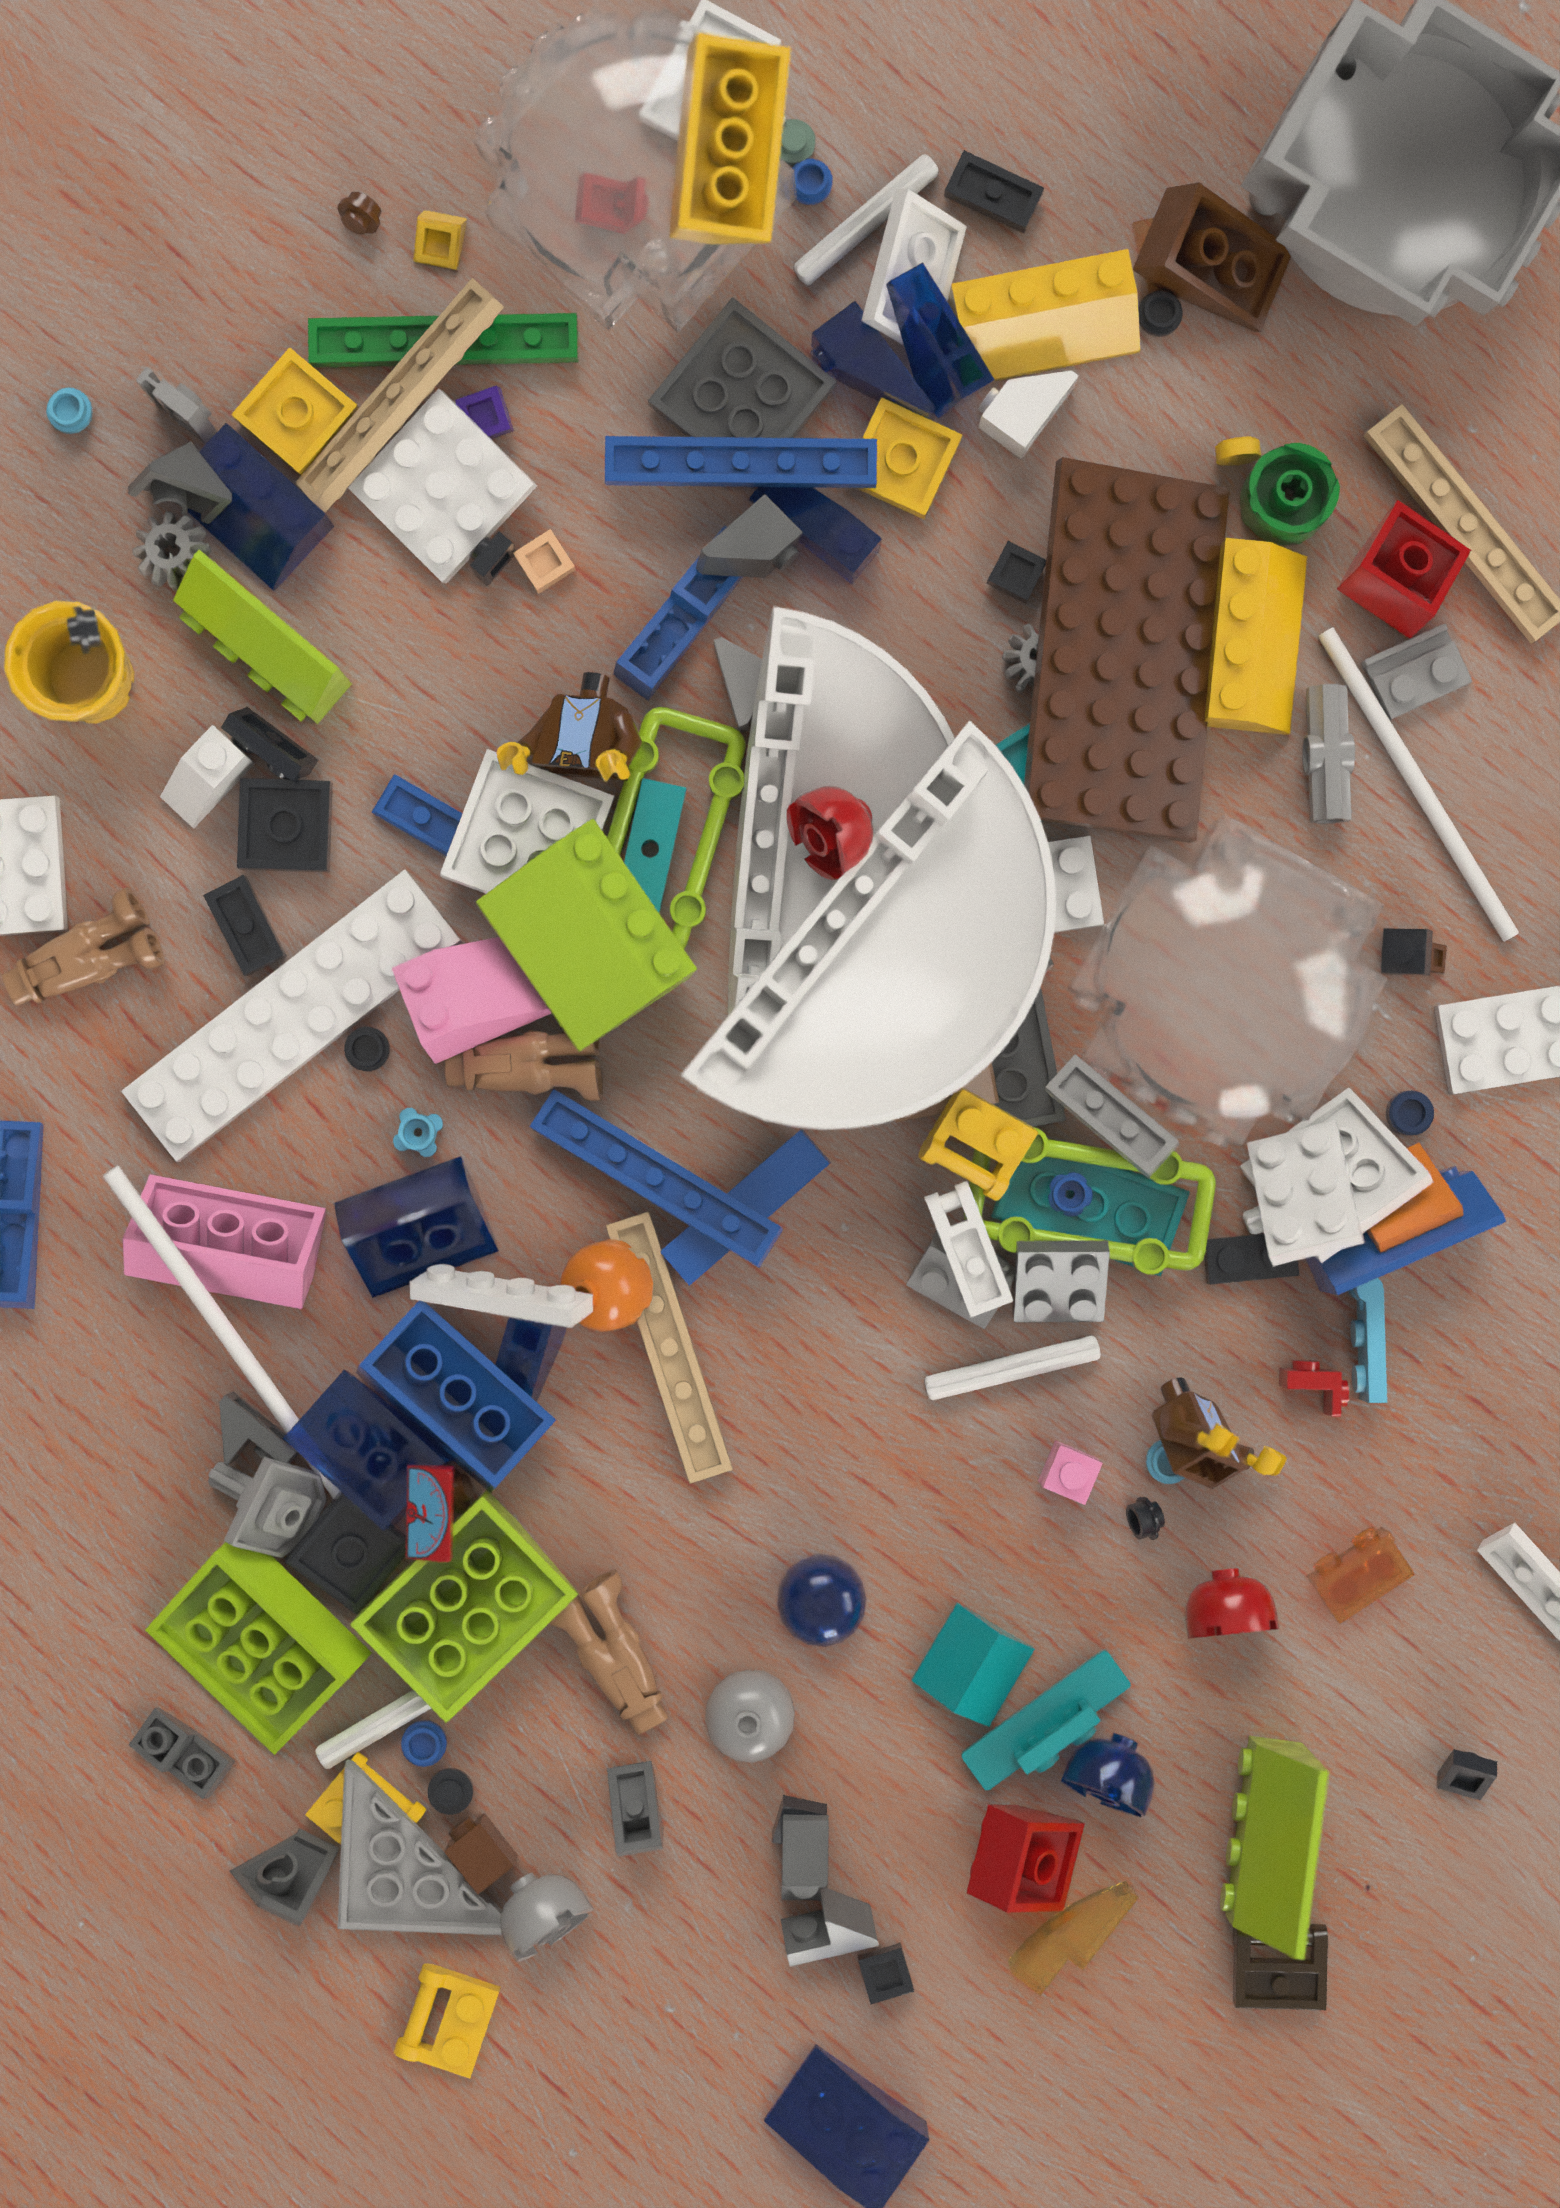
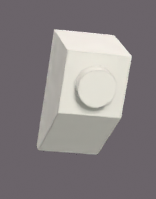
M1071 370L1010 379L1000 391L993 387L978 408L983 413L978 428L1022 459L1074 389L1078 375Z
M212 725L181 757L160 797L191 827L195 828L255 763L226 735Z

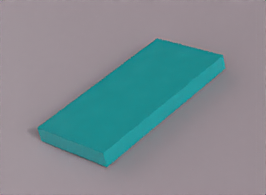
M1044 1157L1035 1163L1020 1162L1010 1178L1006 1192L998 1201H995L990 1217L1000 1221H1004L1009 1217H1022L1028 1220L1035 1229L1134 1245L1144 1238H1154L1163 1242L1167 1249L1170 1250L1190 1191L1170 1184L1160 1185L1154 1183L1146 1176L1130 1170ZM1079 1173L1086 1178L1087 1186L1091 1187L1093 1193L1092 1201L1089 1206L1083 1208V1212L1080 1215L1068 1217L1062 1211L1057 1212L1050 1206L1048 1201V1195L1051 1193L1049 1185L1053 1178L1059 1174ZM1067 1190L1066 1197L1069 1199L1073 1198L1074 1192ZM1115 1260L1117 1262L1134 1267L1132 1262ZM1163 1271L1155 1275L1161 1276Z

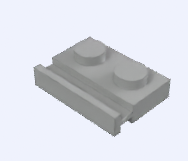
M147 366L135 380L155 406L159 409L164 408L173 420L207 445L217 432L208 419L211 412L201 404L202 399L184 384L180 383L177 388H174L164 379L160 381Z
M1446 623L1361 662L1363 669H1366L1370 678L1369 682L1378 702L1389 720L1395 719L1473 682L1455 642H1452L1447 632L1448 627Z

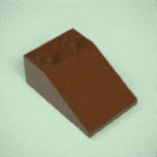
M1200 182L1166 188L1133 271L1161 290L1172 293L1177 298L1249 330L1260 332L1292 256L1284 245L1276 241L1277 237Z

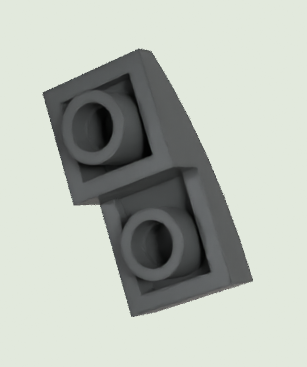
M159 1707L154 1708L129 1743L130 1747L160 1772L172 1773L202 1799L211 1797L236 1762L210 1740Z

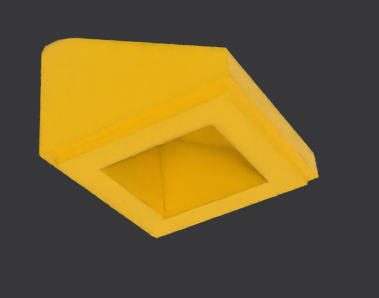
M423 211L417 217L413 262L457 270L467 219L438 212Z

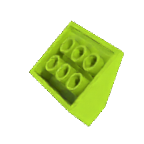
M594 818L555 842L476 901L483 915L578 1052H581L690 979L697 970V967Z
M485 1490L453 1521V1558L451 1562L414 1559L355 1617L350 1625L447 1723L579 1593L516 1518L491 1493Z
M227 1542L212 1554L145 1629L274 1755L372 1654L359 1639L272 1555L231 1546Z
M1249 1735L1247 1748L1242 1747L1240 1749L1238 1758V1774L1243 1775L1241 1793L1234 1794L1232 1803V1819L1237 1821L1235 1838H1229L1227 1843L1226 1864L1232 1867L1230 1882L1223 1883L1221 1888L1220 1909L1221 1911H1226L1225 1915L1232 1927L1295 1959L1304 1960L1329 1771L1301 1742Z

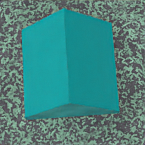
M956 1602L911 1680L953 1713L989 1727L1035 1648Z

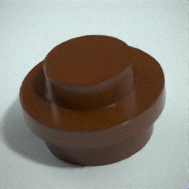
M351 192L348 197L342 198L339 202L337 210L346 228L356 234H372L377 231L380 226L379 217L382 212L379 205L372 198L360 192Z
M454 1468V1510L457 1513H462L470 1506V1500L474 1497V1490L469 1477L466 1474H461Z

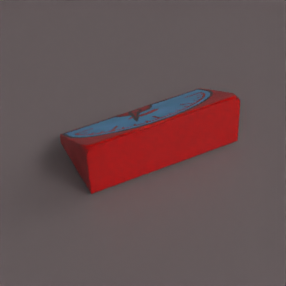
M408 1465L406 1558L451 1562L453 1558L454 1466Z

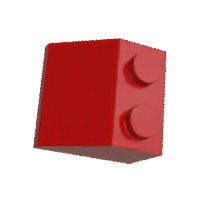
M1397 500L1357 553L1337 590L1411 639L1435 617L1468 558L1471 549Z
M988 1804L986 1815L981 1824V1835L975 1859L971 1865V1876L966 1893L1006 1913L1064 1911L1085 1823L1019 1805Z

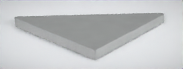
M346 1760L344 1767L337 1929L502 1935L500 1925L502 1909L484 1891L477 1895L445 1852L353 1760Z

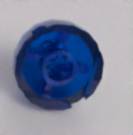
M816 1554L802 1559L797 1564L795 1563L788 1568L779 1583L777 1607L781 1622L792 1636L808 1645L827 1647L843 1642L856 1632L865 1616L867 1596L862 1579L851 1564L837 1556Z
M1116 1733L1112 1734L1110 1740L1094 1738L1082 1743L1073 1752L1061 1779V1783L1072 1791L1086 1797V1794H1089L1101 1800L1099 1803L1101 1805L1136 1817L1146 1815L1155 1786L1154 1771L1149 1761L1136 1752L1138 1743Z

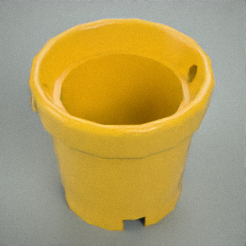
M54 601L32 609L15 624L5 645L4 671L12 693L28 710L49 720L84 721L97 724L114 718L126 707L130 699L128 694L131 690V681L134 683L135 675L116 628L101 612L94 609L101 646L90 648V653L83 654L80 645L71 646L66 618L74 617V607L81 606L82 611L93 608L80 602Z

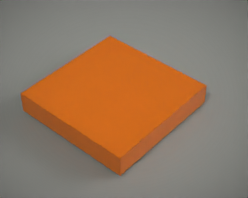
M1420 1143L1414 1144L1407 1149L1430 1173L1433 1183L1366 1231L1380 1253L1464 1215L1462 1204Z

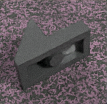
M235 1392L224 1395L220 1400V1419L226 1466L233 1463L251 1441L257 1444L254 1451L262 1459L267 1457L289 1464L299 1454V1450L287 1434Z
M652 1761L607 1768L617 1857L663 1849L664 1825L659 1812Z
M783 1814L781 1900L821 1901L819 1888H827L829 1815Z
M826 1887L819 1888L822 1910L781 1919L786 1954L790 1967L879 1946L870 1904Z

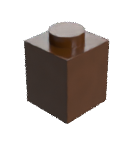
M485 1813L475 1821L468 1816L449 1831L448 1835L452 1839L448 1842L444 1852L477 1895L514 1867L518 1855Z

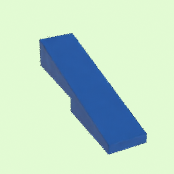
M724 525L716 536H718L724 529H726L727 526ZM697 558L672 588L670 597L616 661L613 675L649 701L743 577L701 574L696 569Z
M0 1120V1308L35 1309L44 1126L41 1122Z
M801 1129L727 1194L768 1218L831 1162L804 1130ZM689 1226L663 1248L660 1253L690 1286L730 1250Z

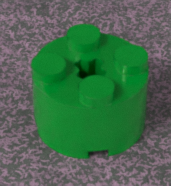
M1303 443L1285 444L1264 454L1245 479L1241 489L1240 507L1241 518L1244 524L1261 539L1278 545L1301 544L1314 535L1334 511L1340 494L1339 481L1331 467L1332 463L1328 457L1317 448ZM1286 488L1293 490V501L1285 498L1284 490Z

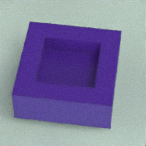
M497 385L455 400L456 404L491 439L514 431L501 388Z

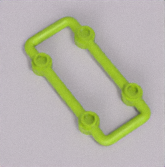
M657 707L646 713L639 730L642 744L629 765L630 777L628 781L623 782L607 835V839L619 856L640 792L642 778H644L645 774L654 770L659 762L658 748L654 743L659 726L662 724L728 744L723 763L716 765L709 775V785L714 795L685 891L677 894L670 904V913L675 921L672 933L683 949H685L692 928L702 923L706 916V905L702 898V893L730 800L738 797L744 787V773L740 767L745 754L746 743L740 731L731 726L668 707Z
M1035 1128L1039 1132L1021 1160L1025 1163H1035L1044 1157L1140 1172L1114 1149L1048 1139L1045 1133L1038 1128ZM974 1148L972 1162L989 1171L991 1157ZM1173 1151L1149 1178L1154 1183L1160 1185L1172 1184L1179 1178L1198 1182L1186 1253L1168 1250L1163 1242L1154 1238H1144L1135 1245L1108 1240L1109 1259L1132 1262L1138 1271L1149 1275L1160 1273L1165 1268L1184 1271L1198 1267L1204 1259L1216 1188L1213 1172L1207 1166L1200 1163L1182 1161L1179 1154ZM969 1181V1187L982 1217L985 1199L983 1189ZM1009 1217L1002 1223L983 1220L990 1240L999 1241L1005 1250L1016 1253L1017 1241H1106L1035 1229L1028 1220L1022 1217Z

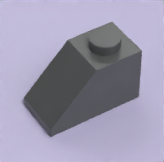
M764 494L701 550L696 569L705 575L765 578L775 568H778L780 571L785 570L798 557L800 552L797 550V546L803 532Z

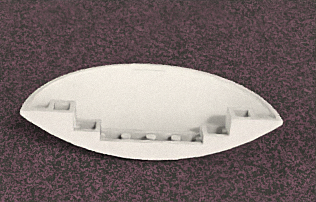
M773 607L756 690L744 772L731 911L728 1015L837 882V880L831 881L821 877L804 860L810 853L806 850L803 842L795 846L791 839L787 826L786 810L788 806L804 793L825 786H836L852 793L869 806L873 816L874 836L955 739L944 716L926 690L906 668L886 651L860 634L833 621L808 613Z
M971 721L965 725L873 836L868 854L837 880L683 1072L681 1076L705 1094L729 1107L763 1120L793 1127L849 1129L892 1121L911 1115L941 1101L978 1075L1009 1043L1035 1000L1048 965L1055 926V878L1045 832L1028 791L1007 759L993 742Z

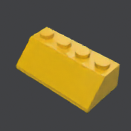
M697 32L687 46L669 238L714 245L771 242L791 48Z
M1129 249L951 284L948 304L965 387L1140 352L1138 294Z
M1225 538L1220 546L1204 720L1208 722L1207 727L1284 735L1290 734L1307 556L1272 542Z

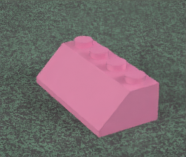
M149 1175L140 1197L207 1291L298 1309L303 1308L314 1276L326 1208ZM131 1218L123 1236L124 1275L181 1286L134 1219Z

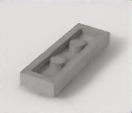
M1076 1054L1045 1087V1092L1148 1179L1179 1146V1141Z

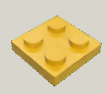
M289 347L231 415L234 420L301 476L359 407Z
M881 397L862 438L877 439L876 488L856 489L921 519H925L960 444L962 434Z

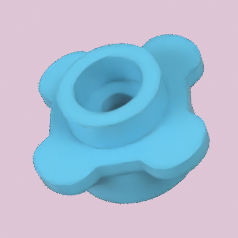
M414 1108L402 1110L399 1115L401 1123L398 1134L393 1138L396 1149L399 1151H406L407 1149L419 1151L423 1157L434 1155L437 1151V1145L435 1144L437 1132L443 1128L442 1118L437 1114L429 1116L418 1114ZM416 1128H420L422 1130V1135L420 1137H416L414 1135V1130Z

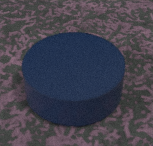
M1400 1092L1393 1096L1387 1105V1122L1395 1132L1401 1135L1421 1134L1433 1122V1105L1430 1099L1421 1092Z

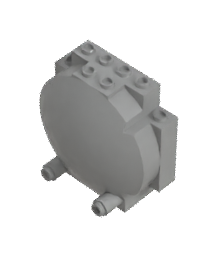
M1353 0L1328 33L1240 187L1250 192L1249 201L1257 213L1273 215L1278 212L1287 220L1276 241L1286 247L1294 261L1310 279L1335 298L1365 311L1399 316L1414 326L1419 324L1428 315L1434 318L1441 309L1450 307L1460 301L1484 316L1497 305L1504 307L1511 299L1519 285V282L1514 280L1515 275L1521 266L1526 268L1531 263L1541 247V243L1536 240L1543 227L1548 229L1560 214V125L1549 119L1560 104V94L1557 93L1560 88V72L1447 0H1415L1400 25L1362 1Z

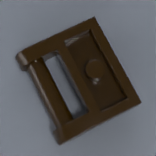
M1311 1924L1310 1928H1308L1306 1947H1310L1311 1952L1310 1959L1304 1960L1250 1958L1251 1945H1269L1233 1927V2004L1235 2008L1326 2011L1328 1932L1326 1924Z

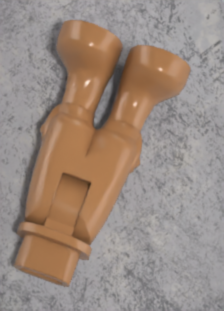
M126 887L119 890L112 896L113 911L96 922L86 921L75 924L70 931L42 945L26 959L17 960L16 968L2 974L6 989L16 1006L32 999L36 1003H40L46 997L67 993L92 983H104L118 972V969L138 963L149 970L165 963L160 941L155 932L149 928L136 932L127 941L114 948L101 950V946L106 941L150 924L144 907L130 888Z
M529 1030L522 1035L493 1039L446 1059V1084L448 1087L466 1085L467 1090H475L476 1087L490 1091L528 1092L533 1095L547 1092L553 1087H567L575 1089L584 1100L601 1101L603 1098V1078L601 1065L598 1060H586L560 1065L544 1063L545 1059L552 1056H599L600 1039L581 1052L577 1051L565 1032L550 1035L546 1032Z
M611 1570L596 1577L581 1590L584 1601L604 1630L605 1640L599 1638L594 1632L579 1594L550 1624L566 1630L577 1644L581 1666L591 1673L607 1698L621 1711L619 1713L621 1720L628 1719L636 1734H641L662 1723L668 1716L660 1703L663 1695L661 1691H657L656 1680L651 1666L639 1643V1633L635 1631L631 1624L623 1620L619 1611L617 1598L623 1584L617 1570Z

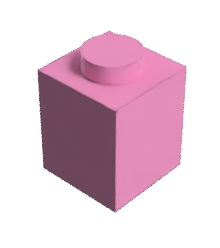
M1055 1440L1038 1482L1043 1488L1085 1505L1103 1463L1097 1457Z

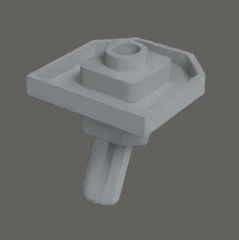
M267 1457L263 1458L254 1477H250L230 1465L226 1466L225 1462H218L208 1475L210 1486L238 1501L236 1506L239 1509L224 1540L231 1546L280 1558L291 1552L318 1519L327 1501L320 1475L313 1470Z

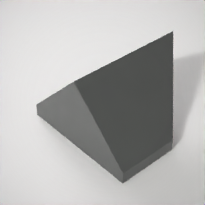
M192 442L149 463L128 486V495L137 497L142 491H150V494L153 496V504L157 505L163 501H171L181 506V514L186 515L187 508L201 514L202 522L208 524L232 501V493Z
M299 1828L296 1834L230 1870V1872L259 1908L300 1927L310 1912L340 1848Z

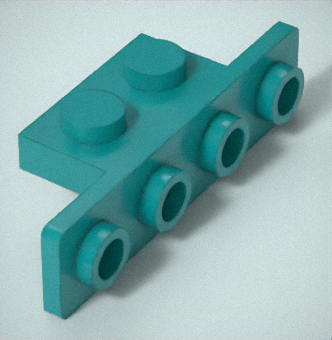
M1102 1649L962 1751L961 1757L981 1786L987 1791L1019 1768H1022L1026 1775L1035 1769L1038 1773L1044 1772L1059 1760L1058 1752L1071 1743L1078 1746L1096 1733L1095 1725L1101 1722L1096 1712L1129 1689L1131 1683L1106 1649Z

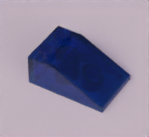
M345 1369L283 1438L382 1530L394 1528L407 1514L408 1465L449 1466L453 1462L446 1453L399 1411Z
M817 2044L814 2045L764 2118L766 2124L831 2183L865 2208H883L930 2140L927 2121Z

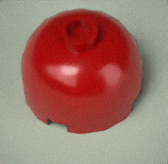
M825 786L804 793L788 806L786 810L787 826L791 839L795 846L803 842L806 850L810 853L804 860L821 877L831 881L837 880L868 854L873 841L872 812L863 800L858 799L852 793L836 786Z
M1239 1568L1211 1571L1212 1580L1198 1584L1190 1593L1186 1604L1188 1639L1279 1629L1273 1596L1267 1587L1257 1579L1240 1577Z

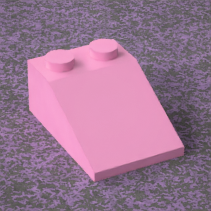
M499 937L435 949L392 968L420 1043L435 1064L552 1014Z

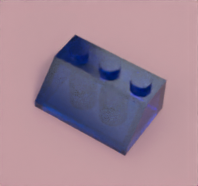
M225 423L199 452L232 493V501L210 524L201 521L200 513L187 508V512L269 588L275 591L332 530L334 525L326 513L230 425Z
M462 1156L334 1203L341 1241L372 1298L409 1285L410 1281L426 1272L430 1266L446 1264L455 1268L499 1251L477 1188Z

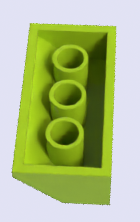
M198 550L193 555L173 599L184 610L179 618L198 635L206 629L218 640L214 643L213 647L231 663L234 664L240 658L252 669L247 676L265 692L268 693L274 687L286 698L281 705L299 721L302 722L308 716L318 724L352 683L334 663L201 550Z

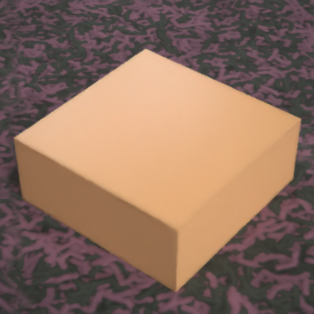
M551 529L513 553L538 594L576 571L575 566Z

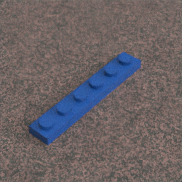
M605 436V484L614 486L876 488L877 439Z
M555 1089L552 1090L529 1126L543 1137L760 1268L783 1231L782 1227Z

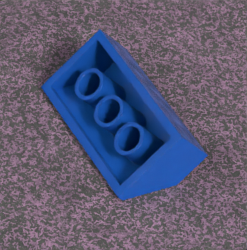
M1456 1166L1439 1172L1462 1204L1463 1216L1381 1253L1365 1231L1362 1234L1364 1243L1343 1248L1323 1263L1315 1256L1305 1259L1319 1291L1340 1295L1507 1221L1503 1212L1474 1171L1458 1172Z
M418 1301L359 1364L356 1372L489 1493L501 1483L556 1421L552 1415L425 1301Z

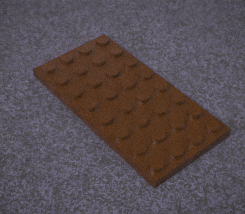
M1061 457L1056 461L1024 786L1040 820L1187 843L1197 841L1208 722L1204 720L1220 546L1225 540L1230 488Z

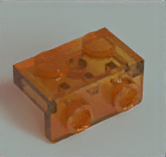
M1369 1527L1352 1538L1351 1543L1353 1546L1339 1555L1336 1552H1331L1323 1556L1313 1565L1315 1571L1307 1575L1314 1589L1335 1621L1339 1624L1415 1575L1394 1543L1395 1538L1390 1531L1383 1527L1377 1530L1374 1527Z

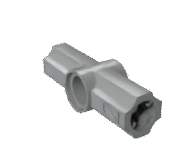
M1321 684L1309 686L1306 689L1307 735H1305L1303 741L1302 760L1304 773L1309 775L1310 823L1335 824L1349 822L1352 813L1350 774H1352L1355 764V742L1353 735L1349 734L1347 685Z

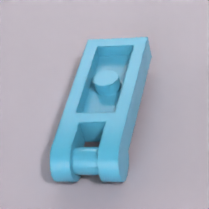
M1376 1278L1348 1291L1350 1296L1357 1302V1320H1352L1350 1327L1352 1346L1358 1347V1365H1354L1352 1368V1386L1354 1392H1359V1400L1367 1403H1387L1384 1287L1380 1279Z

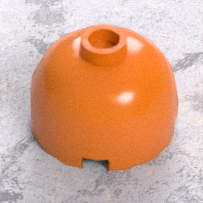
M607 1239L586 1245L568 1259L562 1272L560 1285L572 1286L576 1292L593 1294V1312L579 1322L587 1329L606 1332L630 1326L639 1320L638 1318L643 1310L647 1309L652 1301L653 1280L649 1266L644 1258L638 1259L634 1252L629 1250L632 1246L626 1242Z

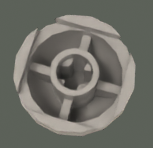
M744 1670L727 1675L715 1686L707 1701L705 1723L710 1739L721 1753L736 1761L754 1763L772 1757L785 1746L794 1728L795 1709L792 1696L779 1678L764 1670Z
M529 1873L510 1887L514 1895L504 1904L500 1917L501 1933L516 1962H521L538 1954L533 1945L539 1943L542 1946L549 1943L551 1946L581 1924L589 1916L587 1912L593 1911L594 1908L578 1885L567 1877L548 1874L536 1879L533 1873Z

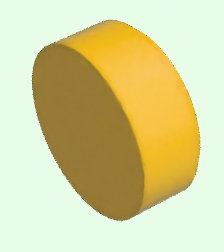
M1245 436L1219 442L1215 446L1216 463L1221 466H1235L1259 460L1261 458L1260 440L1256 437Z

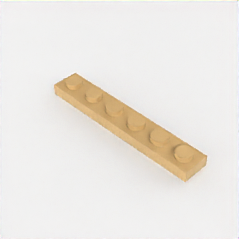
M472 278L295 482L308 498L325 513L336 500L342 497L346 488L373 461L375 455L393 434L402 428L406 419L433 392L440 380L453 365L462 359L467 349L484 330L490 327L494 318L504 308L476 280Z
M1403 404L1365 433V439L1431 521L1441 530L1471 549L1465 563L1530 644L1537 641L1560 622V599Z
M650 1211L606 1225L610 1239L623 1241L632 1246L629 1250L634 1252L638 1259L644 1258L650 1269L653 1280L652 1301L649 1307L643 1310L637 1323L689 1483L691 1484L733 1470L665 1257L660 1253L662 1248Z

